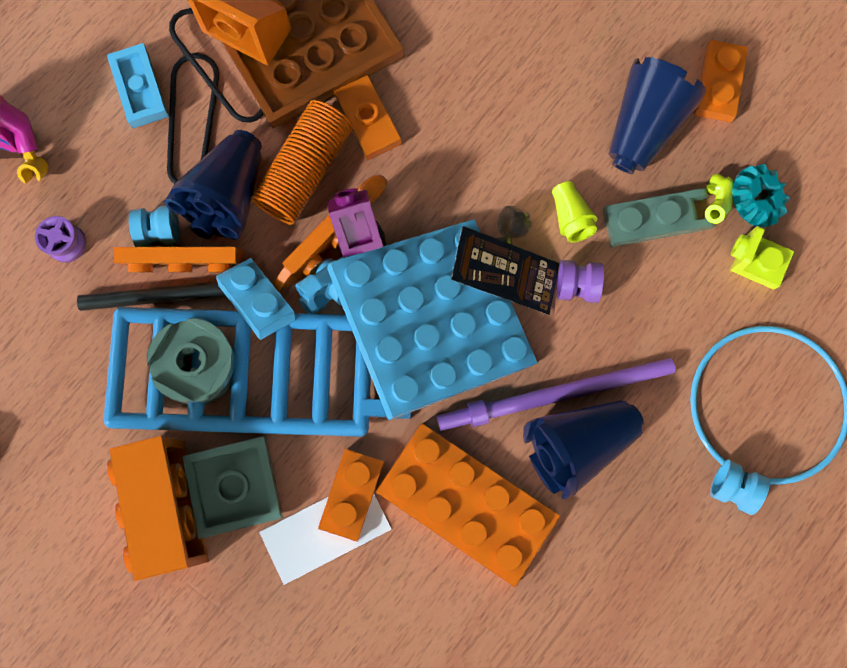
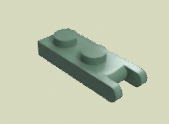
M702 188L605 206L603 215L611 247L699 232L716 227V224L710 223L707 219L698 220L694 204L696 201L709 197L707 189Z

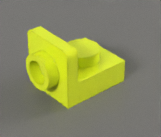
M756 226L747 235L741 234L736 240L731 251V256L735 257L730 271L775 290L782 283L794 251L763 238L765 229Z

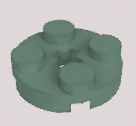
M192 318L176 324L171 323L163 327L155 335L149 346L147 365L150 366L151 380L162 394L182 403H205L213 396L219 394L228 384L234 370L235 351L224 333L210 322ZM195 350L199 351L198 359L201 361V365L198 369L192 368L189 372H185V363L181 360V357L184 353L192 355Z

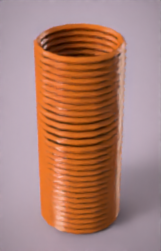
M311 100L308 107L301 114L300 120L293 127V131L288 136L289 138L283 143L284 146L277 153L276 159L269 166L270 169L267 170L259 186L255 189L253 196H251L252 202L273 218L289 225L296 224L295 221H297L299 214H302L301 211H304L303 208H305L307 201H310L309 198H311L315 188H318L317 185H319L326 170L329 169L330 162H333V158H336L339 149H341L349 133L353 130L352 123L347 116L334 106L321 100Z

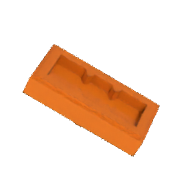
M368 75L334 91V97L339 107L352 123V132L367 161L402 144L401 138Z

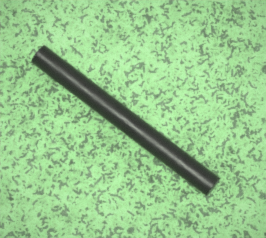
M216 281L78 295L77 306L80 311L225 297L226 295Z

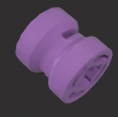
M561 260L557 281V299L570 301L577 296L583 298L586 302L599 303L604 282L603 264L590 262L586 266H578L575 261Z

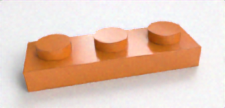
M114 247V263L128 266L129 273H153V266H168L169 273H192V266H208L209 273H223L232 268V266L244 262V250L237 247Z

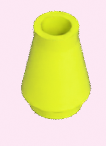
M566 181L555 186L552 194L555 199L560 234L566 236L567 241L570 243L580 242L594 235L597 231L596 222L598 218L579 194L574 183Z

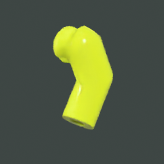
M716 173L712 175L709 180L710 183L706 186L709 194L716 195L714 201L705 211L707 221L713 224L722 222L733 207L732 188L734 181L729 176L725 178L721 174Z

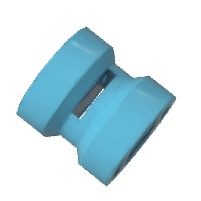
M159 206L156 211L150 212L145 208L130 210L129 230L135 247H151L157 242H161L164 245L179 243L180 228L177 213L171 211L167 206Z
M728 459L718 469L712 482L710 495L721 502L731 501L737 505L738 510L754 515L762 507L767 497L770 480L768 477L757 472H745L740 464Z

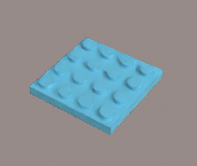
M475 219L365 253L332 261L327 267L388 420L520 372L538 363L511 301L451 280L462 226L480 232Z

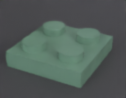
M266 437L254 438L182 456L198 539L284 518Z

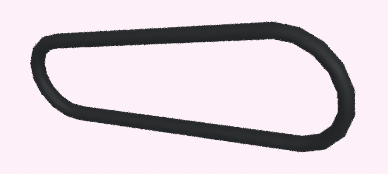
M183 9L174 14L169 22V32L172 39L228 112L241 122L251 123L259 120L264 114L261 108L257 114L251 117L241 116L233 109L178 38L175 32V24L182 16L194 14L192 9Z
M192 53L195 59L205 60L211 65L214 73L213 83L218 88L219 68L215 61L207 55ZM186 56L180 58L173 66L170 82L167 174L174 184L178 181L173 174L176 78L178 69L183 63L188 61ZM211 91L201 159L208 154L217 97L213 91Z

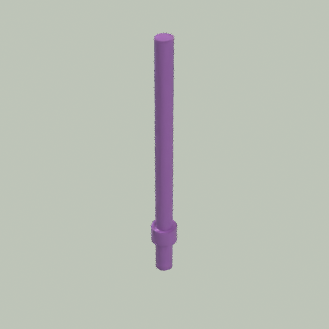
M667 358L484 403V400L467 403V408L436 415L439 429L443 431L467 424H472V427L488 424L489 419L674 374L676 371L675 364L672 358Z

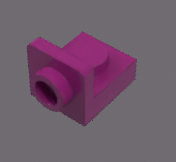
M356 188L346 189L336 193L334 199L328 201L329 215L343 258L383 247L367 190L358 192Z

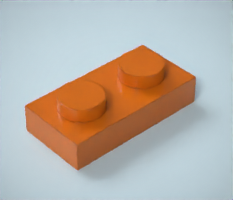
M716 40L709 41L705 50L700 78L707 91L703 101L695 109V116L732 123L736 118L748 47Z
M344 449L318 526L319 530L358 542L384 461Z

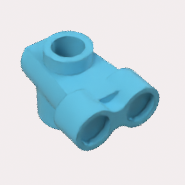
M332 258L323 261L318 266L316 274H310L295 285L301 297L299 302L307 314H316L326 307V303L331 299L342 305L327 269L329 263L335 261Z

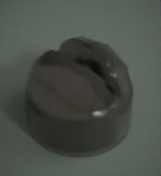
M505 206L498 218L500 234L506 238H520L528 234L532 227L528 211L520 207Z

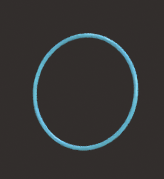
M756 326L731 333L717 342L706 353L693 378L690 396L691 413L696 431L702 443L721 465L726 461L708 441L701 427L697 411L698 384L710 358L723 345L742 335L756 332H775L789 335L813 348L833 370L843 396L844 419L839 438L823 461L802 474L787 478H769L770 485H782L802 481L813 476L827 466L837 455L847 435V386L838 366L818 344L806 336L789 329L774 326Z

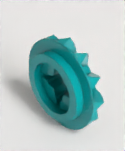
M765 164L749 166L743 169L735 178L732 188V197L736 210L746 222L753 226L767 227L778 223L779 218L788 213L785 204L791 198L783 191L787 182L779 181L778 170H768ZM765 189L768 196L764 200L759 199L755 201L754 198L759 196L758 193Z

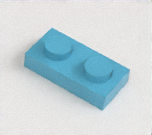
M144 43L107 54L129 125L134 129L169 117L149 52Z
M252 258L216 276L220 289L260 340L295 321L293 309Z

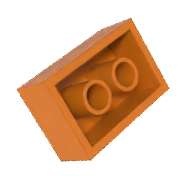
M157 436L109 448L111 460L107 462V473L111 484L116 486L119 503L115 505V516L119 527L124 529L127 546L123 550V559L127 571L133 574L134 582L209 562L204 538L198 539L182 458V456L187 455L185 441Z

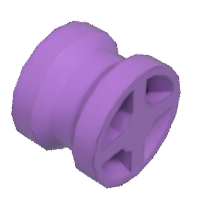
M52 216L46 218L38 225L35 232L36 245L41 251L59 262L68 263L75 261L85 251L87 243L85 235L78 227L63 217Z

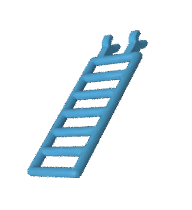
M119 307L114 311L103 418L104 424L108 428L361 437L368 433L369 417H388L381 400L370 399L371 376L356 341L353 420L328 419L332 331H352L346 315L294 313L295 321L276 331L270 417L246 416L251 328L238 311ZM192 318L205 320L215 326L235 327V358L231 381L229 416L204 415L205 403L197 402L188 403V414H163L164 394L154 386L150 371L146 413L122 412L130 323L154 324L152 340L163 327ZM292 329L316 330L312 419L287 418ZM197 350L192 354L191 369H198L201 365V361L198 359L200 352ZM411 413L395 419H410Z

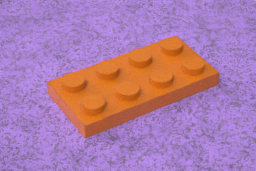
M423 423L418 427L376 490V493L513 587L517 586L560 515Z

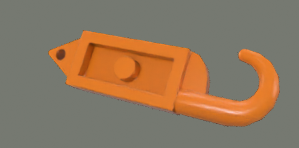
M380 174L374 175L357 188L358 192L367 190L370 203H374L385 190L387 179ZM330 215L282 262L284 268L273 282V286L279 293L296 280L301 281L310 274H316L318 266L325 261L323 258L333 248H340Z

